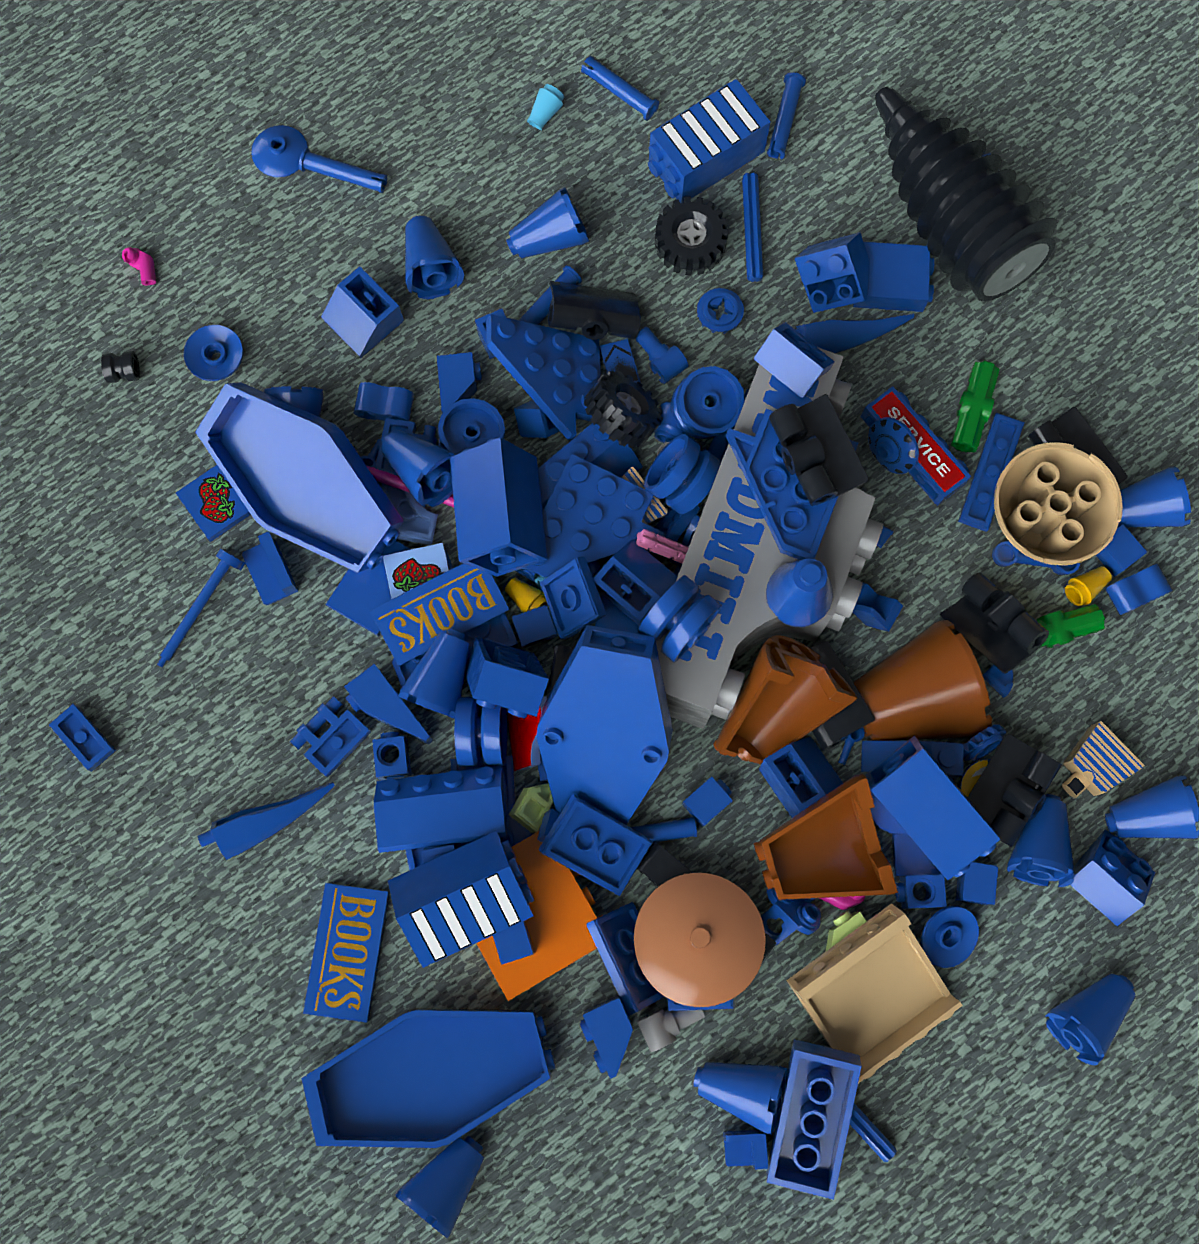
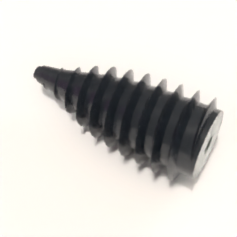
M889 87L880 89L875 95V104L886 126L885 135L891 139L888 155L894 161L892 177L900 183L899 197L902 201L908 203L907 214L911 220L917 222V233L919 236L928 240V251H930L931 255L939 257L940 270L951 274V286L958 291L972 290L980 301H990L999 298L1020 286L1034 275L1053 253L1056 243L1052 235L1057 227V219L1052 217L1039 220L1044 210V203L1041 201L1026 203L1030 195V187L1024 184L1012 187L1016 180V172L1012 169L999 171L1002 158L998 154L984 156L986 151V143L984 141L974 140L967 143L970 135L967 128H957L948 131L951 124L949 118L943 117L933 120L930 118V110H919L912 105V101H907L895 89H890Z

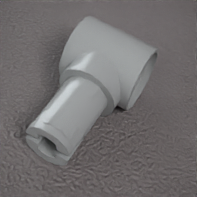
M663 1009L653 1012L654 1014L649 1017L641 1018L637 1023L650 1052H654L677 1040L676 1036L680 1034L679 1030L705 1018L702 1010L671 1012L667 1010L664 1012Z

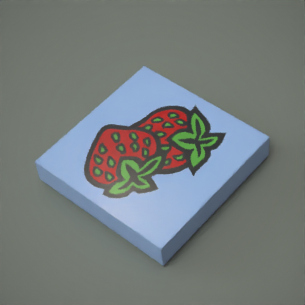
M443 543L384 555L383 557L391 599L449 571Z

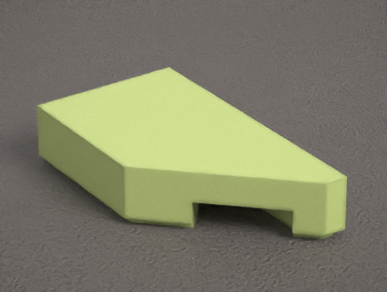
M549 783L523 788L509 813L513 819L531 833L538 832L544 813L550 810L553 804Z

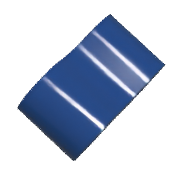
M362 382L359 384L353 413L360 418L385 421V418L409 421L414 393L401 387H385L375 383Z
M1158 564L1152 565L1105 588L1120 616L1173 591Z

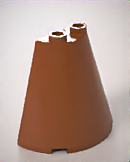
M945 619L935 622L853 682L875 717L874 722L863 727L866 737L870 736L872 741H903L911 739L914 735L918 740L974 737L987 727L992 726L991 715L986 716L985 707L990 705V700L983 675L961 633L955 635L952 632L954 624Z
M772 636L763 644L732 711H730L718 738L713 742L714 748L724 756L736 757L738 755L744 761L762 764L765 758L786 745L798 741L852 704L858 697L834 668L829 671L826 665L819 662L821 656L812 649L786 636Z
M863 773L854 775L767 834L760 841L753 843L759 862L765 860L767 869L762 871L768 890L774 888L778 900L891 895L898 893L891 865L880 847L870 808L875 806L867 777Z

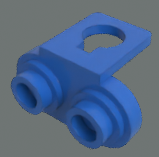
M774 888L767 889V896L773 905L761 915L765 933L777 943L776 945L796 929L803 934L810 935L820 927L821 913L816 905L807 903L804 899L778 900ZM780 918L784 922L781 925L782 932L775 933L771 931L767 926V919L776 920Z

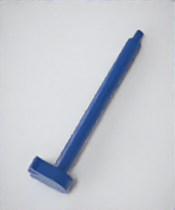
M220 548L216 557L221 559L220 563L160 654L161 659L157 663L158 666L163 667L165 662L171 659L229 567L232 566L241 571L246 564L245 562Z

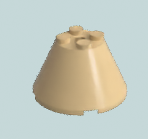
M1043 443L1019 453L1002 471L994 493L996 518L1006 538L1024 555L1050 565H1072L1094 557L1112 541L1122 518V496L1118 483L1110 469L1092 453L1088 455L1081 450L1073 448L1074 445L1067 443Z

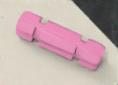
M646 529L638 532L636 536V544L639 547L647 550L649 548V551L669 559L672 557V560L681 564L689 548L680 543L678 545V542Z

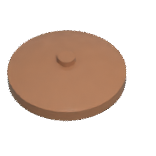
M689 873L674 877L661 884L644 902L635 924L634 948L642 973L660 994L682 1005L710 1007L733 999L753 981L764 957L765 930L757 907L740 887L717 875Z

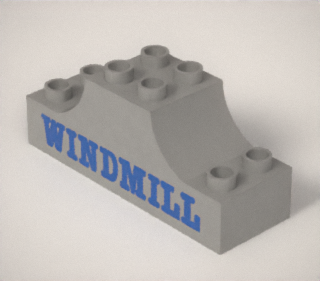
M818 348L835 363L827 373L818 378L803 398L799 397L759 364L734 430L755 437L766 409L775 411L789 404H795L799 408L824 394L828 395L840 418L852 386L850 383L836 379L844 356ZM728 444L676 579L677 581L683 575H686L699 586L698 594L690 607L702 596L710 595L722 605V608L706 633L678 661L672 662L661 652V645L670 631L659 641H656L670 717L701 729L705 728L711 715L726 720L730 710L732 711L745 677V673L729 668L739 656L749 649L766 642L775 635L815 642L825 627L839 632L845 617L850 618L863 584L859 580L848 577L849 572L856 575L860 574L866 559H871L883 529V523L869 519L876 497L865 493L857 487L838 496L815 559L825 566L832 584L833 600L831 607L823 618L806 627L787 625L780 621L769 608L766 600V588L770 577L780 566L798 561V559L780 553L730 444Z

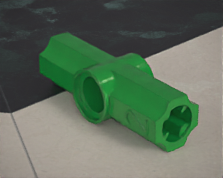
M987 361L975 362L971 369L967 388L959 402L961 408L956 412L958 420L951 441V446L958 451L975 453L978 449L984 424L987 423L994 405L992 395L1000 370L994 363Z
M1096 604L1065 613L1063 610L1036 619L1049 631L1048 638L1039 648L1045 646L1047 649L1053 648L1055 644L1063 645L1073 641L1074 638L1097 633L1105 629L1103 612Z

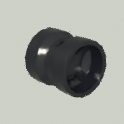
M126 351L119 356H116L114 353L102 354L101 368L107 383H117L120 379L128 381L139 380V360L134 351Z

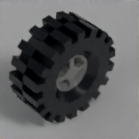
M691 196L684 197V203H680L679 199L673 201L672 208L667 205L663 209V215L659 214L657 219L655 249H657L659 259L664 258V265L667 268L672 264L674 266L673 272L678 274L681 269L686 270L685 275L692 276V270H697V274L700 275L704 274L705 267L710 271L715 267V262L719 263L721 261L728 239V223L726 218L722 219L723 212L721 209L718 208L714 211V203L709 201L705 205L701 197H697L696 202H691Z
M609 371L608 373L605 372L586 394L584 406H587L585 411L587 415H592L591 422L594 425L598 424L600 426L598 430L602 434L606 432L609 435V439L613 442L618 440L619 445L625 447L628 444L629 448L641 447L663 421L661 416L663 414L662 409L657 408L659 405L658 401L651 398L652 393L649 390L645 391L642 388L643 384L639 381L635 383L633 377L629 375L624 377L622 372L617 371L615 374L614 371Z

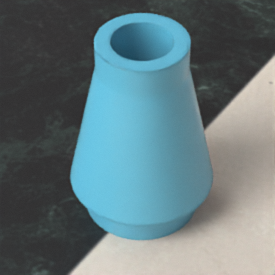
M545 84L544 88H540L527 122L533 127L542 130L544 125L563 106V93L549 84Z

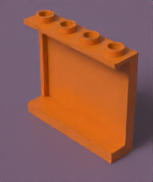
M539 831L512 846L516 856L515 859L525 874L527 884L535 900L529 903L534 916L525 920L535 954L501 965L493 936L476 943L508 1001L597 949L586 925L599 918L596 917L591 908L596 902L587 886L580 889L575 880L580 874L547 857L538 850L542 845V842L537 840Z

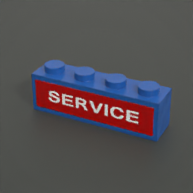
M893 386L864 408L860 417L869 427L880 418L891 417L904 423L913 433L918 444L919 458L916 466L908 473L937 506L962 488L971 478L965 463L960 459H956L951 454L945 440L939 436L937 437L931 431L926 418L921 414H917L911 408L905 394L898 392Z

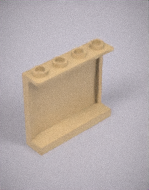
M893 904L887 906L786 980L830 1048L860 1056L862 1068L858 1084L864 1079L873 1076L877 1069L889 1060L897 1058L905 1048L916 1040L924 1038L929 1030L941 1021L949 1019L957 1009L963 1006L958 999L951 995L909 928L911 922L906 914Z

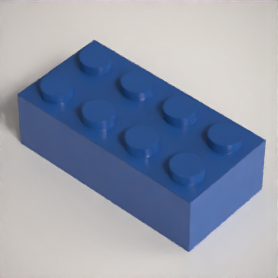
M475 636L465 670L472 698L477 699L476 703L486 708L495 709L496 705L508 708V713L517 717L526 718L527 714L537 717L549 678L535 654Z
M794 1039L768 1161L767 1183L834 1200L862 1068L859 1055Z

